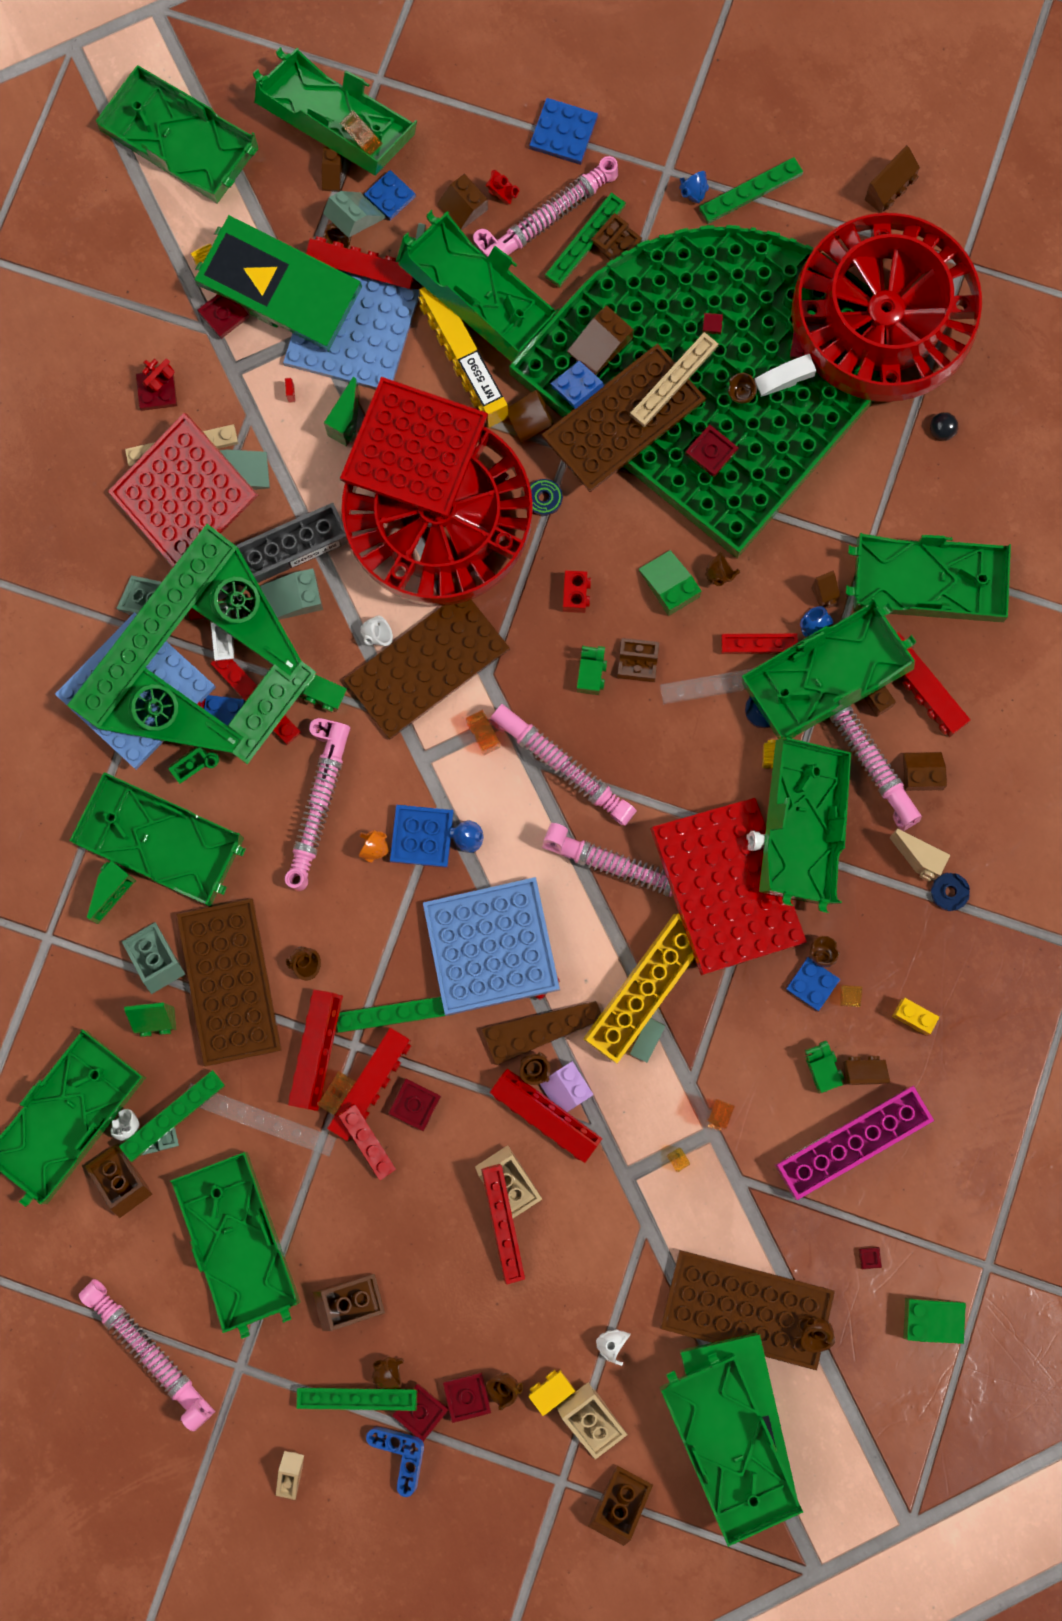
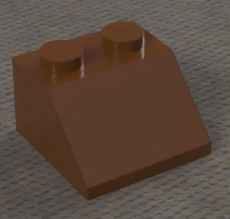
M464 173L450 184L437 205L444 213L448 211L449 216L463 230L488 210V199Z
M942 752L903 753L905 791L944 790L947 787L946 765Z
M868 1056V1060H860V1057H848L849 1061L843 1062L844 1085L890 1083L886 1060H880V1056Z

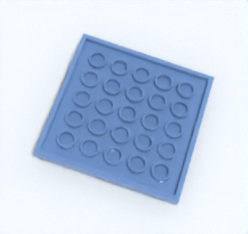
M339 270L361 281L362 289L329 352L292 333L283 364L284 366L348 383L355 377L358 385L376 390L381 377L394 381L417 307L418 297H420V291Z
M135 612L55 693L66 705L137 615ZM167 641L146 666L149 671L196 704L202 702L216 688L210 680ZM150 689L140 694L146 701L151 699ZM153 689L154 698L159 699L163 692ZM165 695L161 702L163 705H170V700ZM138 698L135 709L144 708L145 702ZM152 704L151 711H156L157 706ZM171 706L163 707L162 713L169 717ZM73 711L136 770L164 742L158 739L98 729ZM136 711L138 718L143 721L147 715L145 711ZM162 715L157 716L158 726L165 723L168 719ZM149 716L144 724L155 727L154 717Z
M536 877L423 903L446 1016L560 991Z

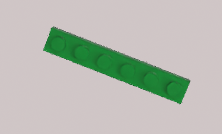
M795 157L701 205L699 210L707 224H710L802 176L803 170Z
M611 192L547 271L545 278L560 288L594 246L591 239L614 213L620 214L626 206V202Z
M436 997L339 1013L337 1028L338 1033L445 1017L446 1015L442 998Z
M212 1070L119 1146L131 1162L135 1161L223 1089L225 1084Z
M297 1388L296 1409L417 1411V1390Z

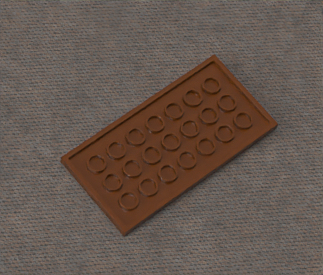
M658 343L605 384L604 387L577 409L572 410L542 434V438L589 492L593 491L706 401L704 395L688 379L645 427L630 416L633 409L675 365L674 361Z
M471 599L458 604L443 605L345 678L344 682L390 740L509 651L510 647Z
M251 898L177 914L204 1067L282 1051L254 899Z
M679 1250L660 1329L711 1343L759 1333L765 1357L817 1370L821 1352H808L803 1348L801 1339L807 1327L808 1319L814 1317L815 1319L829 1320L835 1291Z

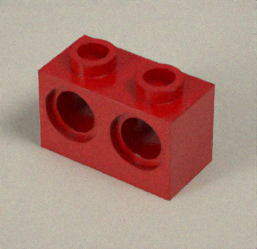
M565 570L563 612L585 613L586 607H590V596H586L587 589H591V578H587V571ZM578 579L581 580L583 584L580 586H575L572 582ZM580 598L582 602L580 604H574L572 603V599Z

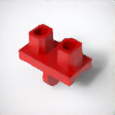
M497 170L491 171V177L486 183L488 192L492 196L496 195L506 205H509L513 198H517L520 189L516 185H512L505 175H501Z
M155 358L151 362L143 361L145 368L142 370V373L147 375L149 371L152 372L142 383L145 388L149 387L157 392L163 384L156 377L161 373L169 380L175 374L167 358L157 368L154 367L158 363Z

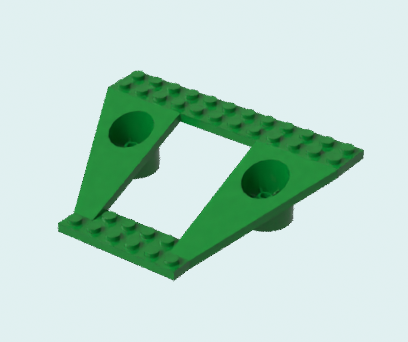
M206 524L67 706L98 729L230 752L248 764L317 672L301 661L238 547L209 524ZM226 584H232L233 592L228 593L222 587ZM235 584L244 587L241 592L236 591ZM247 590L251 598H245L243 592ZM220 591L226 595L225 601H218ZM233 597H235V598L238 599V603H237V604H234V603H233V602H234ZM246 600H252L251 610L244 606ZM226 603L228 609L225 613L220 610L219 604ZM191 608L273 665L228 725L221 722L146 668ZM241 608L249 613L242 619L239 617V609ZM230 609L236 611L237 619L226 616ZM150 689L151 699L146 701L140 694ZM153 689L163 692L159 699L154 698ZM165 695L169 698L170 705L162 704L161 700ZM138 698L145 702L144 708L135 709ZM152 704L157 706L156 711H151ZM171 706V714L168 717L162 713L163 707ZM136 711H145L147 715L143 721L138 718ZM162 715L168 719L165 723L158 726L157 716ZM149 716L154 717L155 727L144 724Z

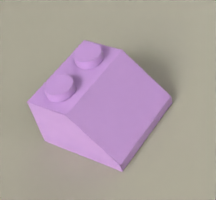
M573 1061L550 1075L548 1082L545 1081L540 1084L547 1097L566 1112L593 1096L592 1091Z

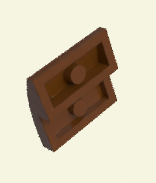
M614 213L591 241L609 260H614L624 251H629L641 243L642 237L628 227L629 224Z
M537 390L508 407L509 419L522 443L554 424L545 409L546 404Z
M622 638L617 678L655 682L659 642Z

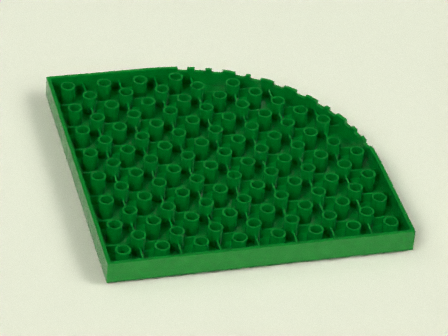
M706 225L696 229L684 228L676 230L671 234H661L655 239L637 244L636 247L629 251H624L620 256L609 261L601 270L596 271L509 366L510 375L530 392L537 390L545 404L564 418L575 408L552 388L551 383L577 363L567 351L592 319L606 305L634 329L633 339L596 375L604 385L657 343L676 363L703 334L704 313L723 314L721 335L707 334L718 343V347L689 378L704 395L706 401L623 467L736 559L739 558L874 402L839 390L824 380L817 372L815 376L799 381L794 386L762 397L757 388L755 397L749 403L738 404L731 399L728 393L729 381L737 373H747L755 380L760 375L794 360L790 359L794 331L792 324L793 293L802 267L813 251V247L799 243L796 239L780 236V233L768 230L767 232L756 230L755 227H751V229L740 228V226L726 225V227ZM822 252L824 256H826L828 259H830L832 262L838 265L837 262H835L833 259H831L829 256ZM808 267V269H807V270H809V271H811V272H814V273H816V274H819V275H821V276H824V277H826V278H829V277H827V276H825V275H823V274H821V273H819V272H817V271H815V270H813V269H811V268H809V267ZM848 270L846 271L845 277L870 298L874 295L869 286ZM802 288L801 300H825V292ZM837 298L841 312H862L867 310L866 306ZM882 308L884 312H890L889 309ZM812 310L807 311L809 314H815ZM868 322L855 331L862 335L871 324ZM885 331L884 344H887V341H886V331ZM841 354L834 363L838 365L844 356ZM855 365L852 374L857 376L861 366ZM873 370L872 381L880 382L879 371ZM890 378L886 379L889 383L892 381ZM709 425L739 447L738 451L715 477L711 476L685 455L688 448Z

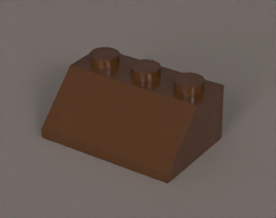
M907 145L869 184L865 201L879 213H882L885 209L889 210L895 202L894 199L897 196L900 198L907 190L906 187L909 184L913 185L919 177L917 174L920 167Z

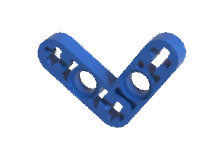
M373 1427L366 1435L367 1443L374 1448L402 1455L397 1491L403 1497L411 1496L416 1491L424 1452L423 1441L412 1435L382 1427ZM375 1433H378V1434H377V1437H379V1438H384V1437H386V1435H387V1438H386V1440H385V1439H379L378 1441H375V1437L372 1436V1435H374ZM391 1437L399 1439V1447L392 1446L390 1442ZM413 1443H415V1447L418 1448L415 1452L413 1451V1447H411ZM407 1462H412L415 1465L414 1472H409L406 1469ZM408 1477H410L411 1479L408 1482L410 1489L407 1491L403 1485L407 1482Z

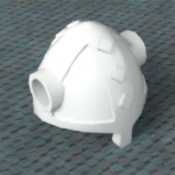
M375 616L364 622L363 626H361L360 633L364 638L365 644L388 646L392 643V630L382 616Z
M617 1329L606 1331V1333H602L596 1339L597 1349L607 1361L622 1366L623 1362L617 1361L616 1357L631 1333Z

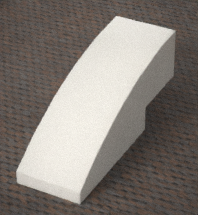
M807 354L760 375L754 381L762 397L794 386L799 381L815 376L816 369L810 354Z
M219 605L220 610L225 613L228 609L227 605ZM230 609V611H229V612L227 613V615H226V616H228V617H230V618H232V611H231V609ZM211 623L215 661L234 659V637L214 623Z

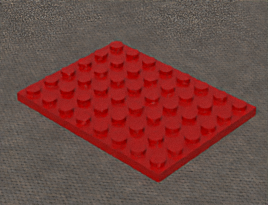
M756 798L650 828L701 976L807 942L794 905L783 904L781 896L759 892L764 848L749 851L747 847L749 844L746 839L747 834L751 831L759 832L760 834L766 833V826Z

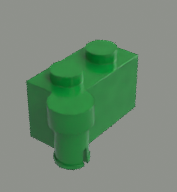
M582 645L577 693L599 695L600 690H604L605 679L601 677L602 671L606 672L607 660H604L605 647L598 646L596 648Z
M315 674L299 697L312 705H315V703L322 705L323 710L332 713L333 711L337 712L347 688Z
M195 747L169 765L168 769L178 783L181 784L204 768L205 765L208 768L216 767L219 763V756L215 752L207 753L202 747Z
M827 1041L820 1042L818 1046L804 1050L805 1054L808 1055L805 1056L819 1094L843 1085L844 1076L840 1069L837 1070L835 1065L837 1058L834 1051H831Z

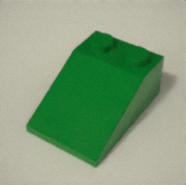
M355 377L351 379L324 421L327 435L346 447L349 442L354 441L357 434L360 391Z
M671 550L639 568V572L668 616L701 596L702 591L696 581Z
M112 860L109 863H105L100 869L101 873L98 875L87 918L96 924L101 922L136 882L131 875Z
M162 1002L124 1007L133 1032L140 1034V1037L152 1036L151 1033L159 1032V1035L171 1034V1031L176 1030L174 1006Z
M905 1298L903 1339L920 1342L964 1344L966 1303Z

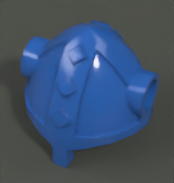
M705 171L695 173L686 181L684 177L680 178L681 185L679 189L684 198L687 197L694 203H700L704 199L705 193L709 190Z
M817 606L803 616L800 621V628L803 635L807 637L825 626L829 627L833 624V620L824 607Z
M464 821L456 828H451L450 838H454L457 847L464 852L474 853L479 850L483 843L482 828L474 821Z

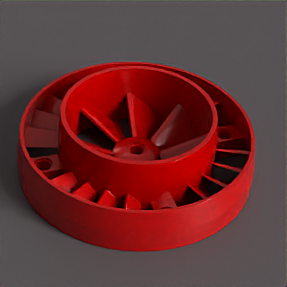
M869 214L852 219L831 231L820 241L808 257L798 276L793 293V330H795L797 340L800 342L804 354H810L816 372L832 386L865 400L893 402L912 399L924 395L946 382L955 374L968 356L980 325L982 311L981 285L977 271L966 251L942 228L929 221L907 214ZM891 229L904 231L903 235L892 234ZM870 230L871 237L861 241L857 232ZM917 236L924 238L923 241L918 240ZM839 239H841L843 243L846 245V247L849 250L848 252L840 244V242L838 241ZM935 246L941 249L939 253L933 249ZM824 251L835 262H837L838 265H836L834 262H832L830 259L824 256L821 252ZM884 258L892 259L888 290H884ZM952 259L956 265L949 269L946 262ZM856 266L874 294L871 298L844 276L848 269ZM808 267H809V268H811V269H813V270H815V271H817V272H819V273H821V274H823V275H825V276H827V277H829V278H826V277H824V276H821V275H819V274H816V273H814V272H811V271H809V270H807V269H808ZM922 274H925L924 277L900 297ZM964 275L972 295L954 296L953 279ZM802 288L825 292V300H801ZM837 298L866 306L867 310L862 312H841ZM957 306H962L964 310L958 309ZM882 308H887L890 312H884ZM812 310L815 314H809L807 311ZM955 319H975L974 325L953 321ZM806 322L825 324L826 326L809 332ZM868 322L871 324L862 335L855 331ZM946 326L971 336L967 344L965 345L944 335L943 332ZM885 331H886V341H887V344H884ZM831 340L832 343L828 345L826 348H824L823 350L819 348L821 345ZM941 341L955 351L958 356L950 361L935 347ZM842 354L844 358L837 365L834 361ZM929 354L942 368L935 373L932 372L924 360ZM916 364L922 378L901 382L900 370ZM855 365L861 366L857 376L852 374ZM873 370L879 371L880 382L871 380ZM890 378L894 383H889L886 379Z
M486 427L483 428L478 441L479 445L475 448L448 518L377 493L375 497L355 493L357 486L345 483L342 495V521L350 548L359 564L369 576L390 593L407 601L424 605L443 606L458 604L477 598L494 588L516 565L527 544L531 530L533 513L532 492L529 479L519 458L512 448L493 431ZM485 446L492 449L502 458L489 471L478 460ZM512 469L516 476L496 485L494 478ZM522 488L523 497L500 501L499 494ZM527 509V518L501 517V510ZM351 510L374 511V514H351ZM419 514L420 518L392 535L386 536L384 523ZM429 526L431 528L420 562L413 560L411 554L425 529ZM500 526L525 531L522 540L500 529ZM375 527L378 528L376 530L362 533L356 536L352 535V532ZM444 527H446L460 560L456 561L453 558ZM506 540L509 542V545L503 547L499 543ZM381 542L383 543L381 546L377 547L376 549L372 550L371 552L367 553L362 557L359 554ZM492 550L511 559L496 575L484 563ZM391 556L395 563L385 580H383L373 570ZM474 569L483 584L477 587L470 575V572ZM399 570L406 572L402 577L396 576V573ZM412 574L421 578L417 594L404 590ZM455 578L459 579L462 589L460 593H455L453 579ZM434 580L440 581V596H434Z

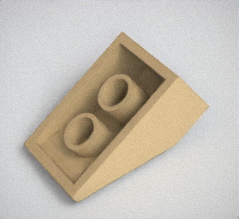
M900 829L895 830L891 834V841L915 872L920 874V878L926 881H934L941 876L950 857L949 854Z
M508 1145L475 1166L479 1178L484 1183L481 1169L497 1164L502 1165L513 1218L542 1200V1197Z
M589 1382L556 1406L562 1420L594 1459H597L627 1436L625 1430Z

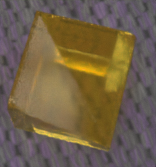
M841 986V1006L860 1007L862 986Z
M680 1147L667 1155L676 1172L690 1165L688 1158Z

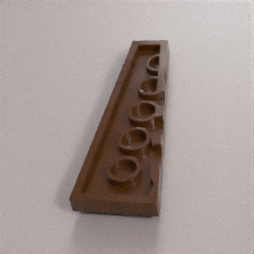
M597 1001L481 1030L494 1061L498 1065L594 1024L601 1015V1011Z

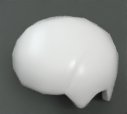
M120 1110L119 1118L112 1120L111 1135L115 1139L125 1141L138 1131L139 1121L132 1110Z

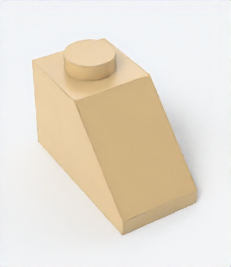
M284 1451L278 1471L276 1496L296 1500L304 1455Z

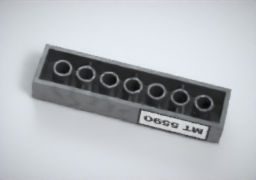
M330 503L236 546L257 583H260L349 542L334 503ZM226 584L222 587L228 593L233 592L232 584ZM235 584L236 591H242L244 587ZM221 591L218 594V601L226 598V595Z

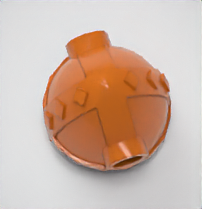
M372 830L368 834L360 833V837L365 840L359 858L372 863L374 859L382 858L389 852L385 833L377 832L376 830Z

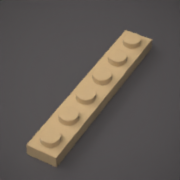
M704 332L633 409L630 416L645 427L718 347V343Z
M234 424L203 431L218 449L239 444ZM154 443L125 449L129 467L131 468Z

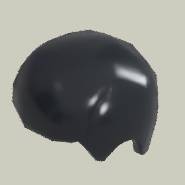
M941 412L935 415L930 422L932 436L944 441L954 437L958 432L956 417L948 412Z

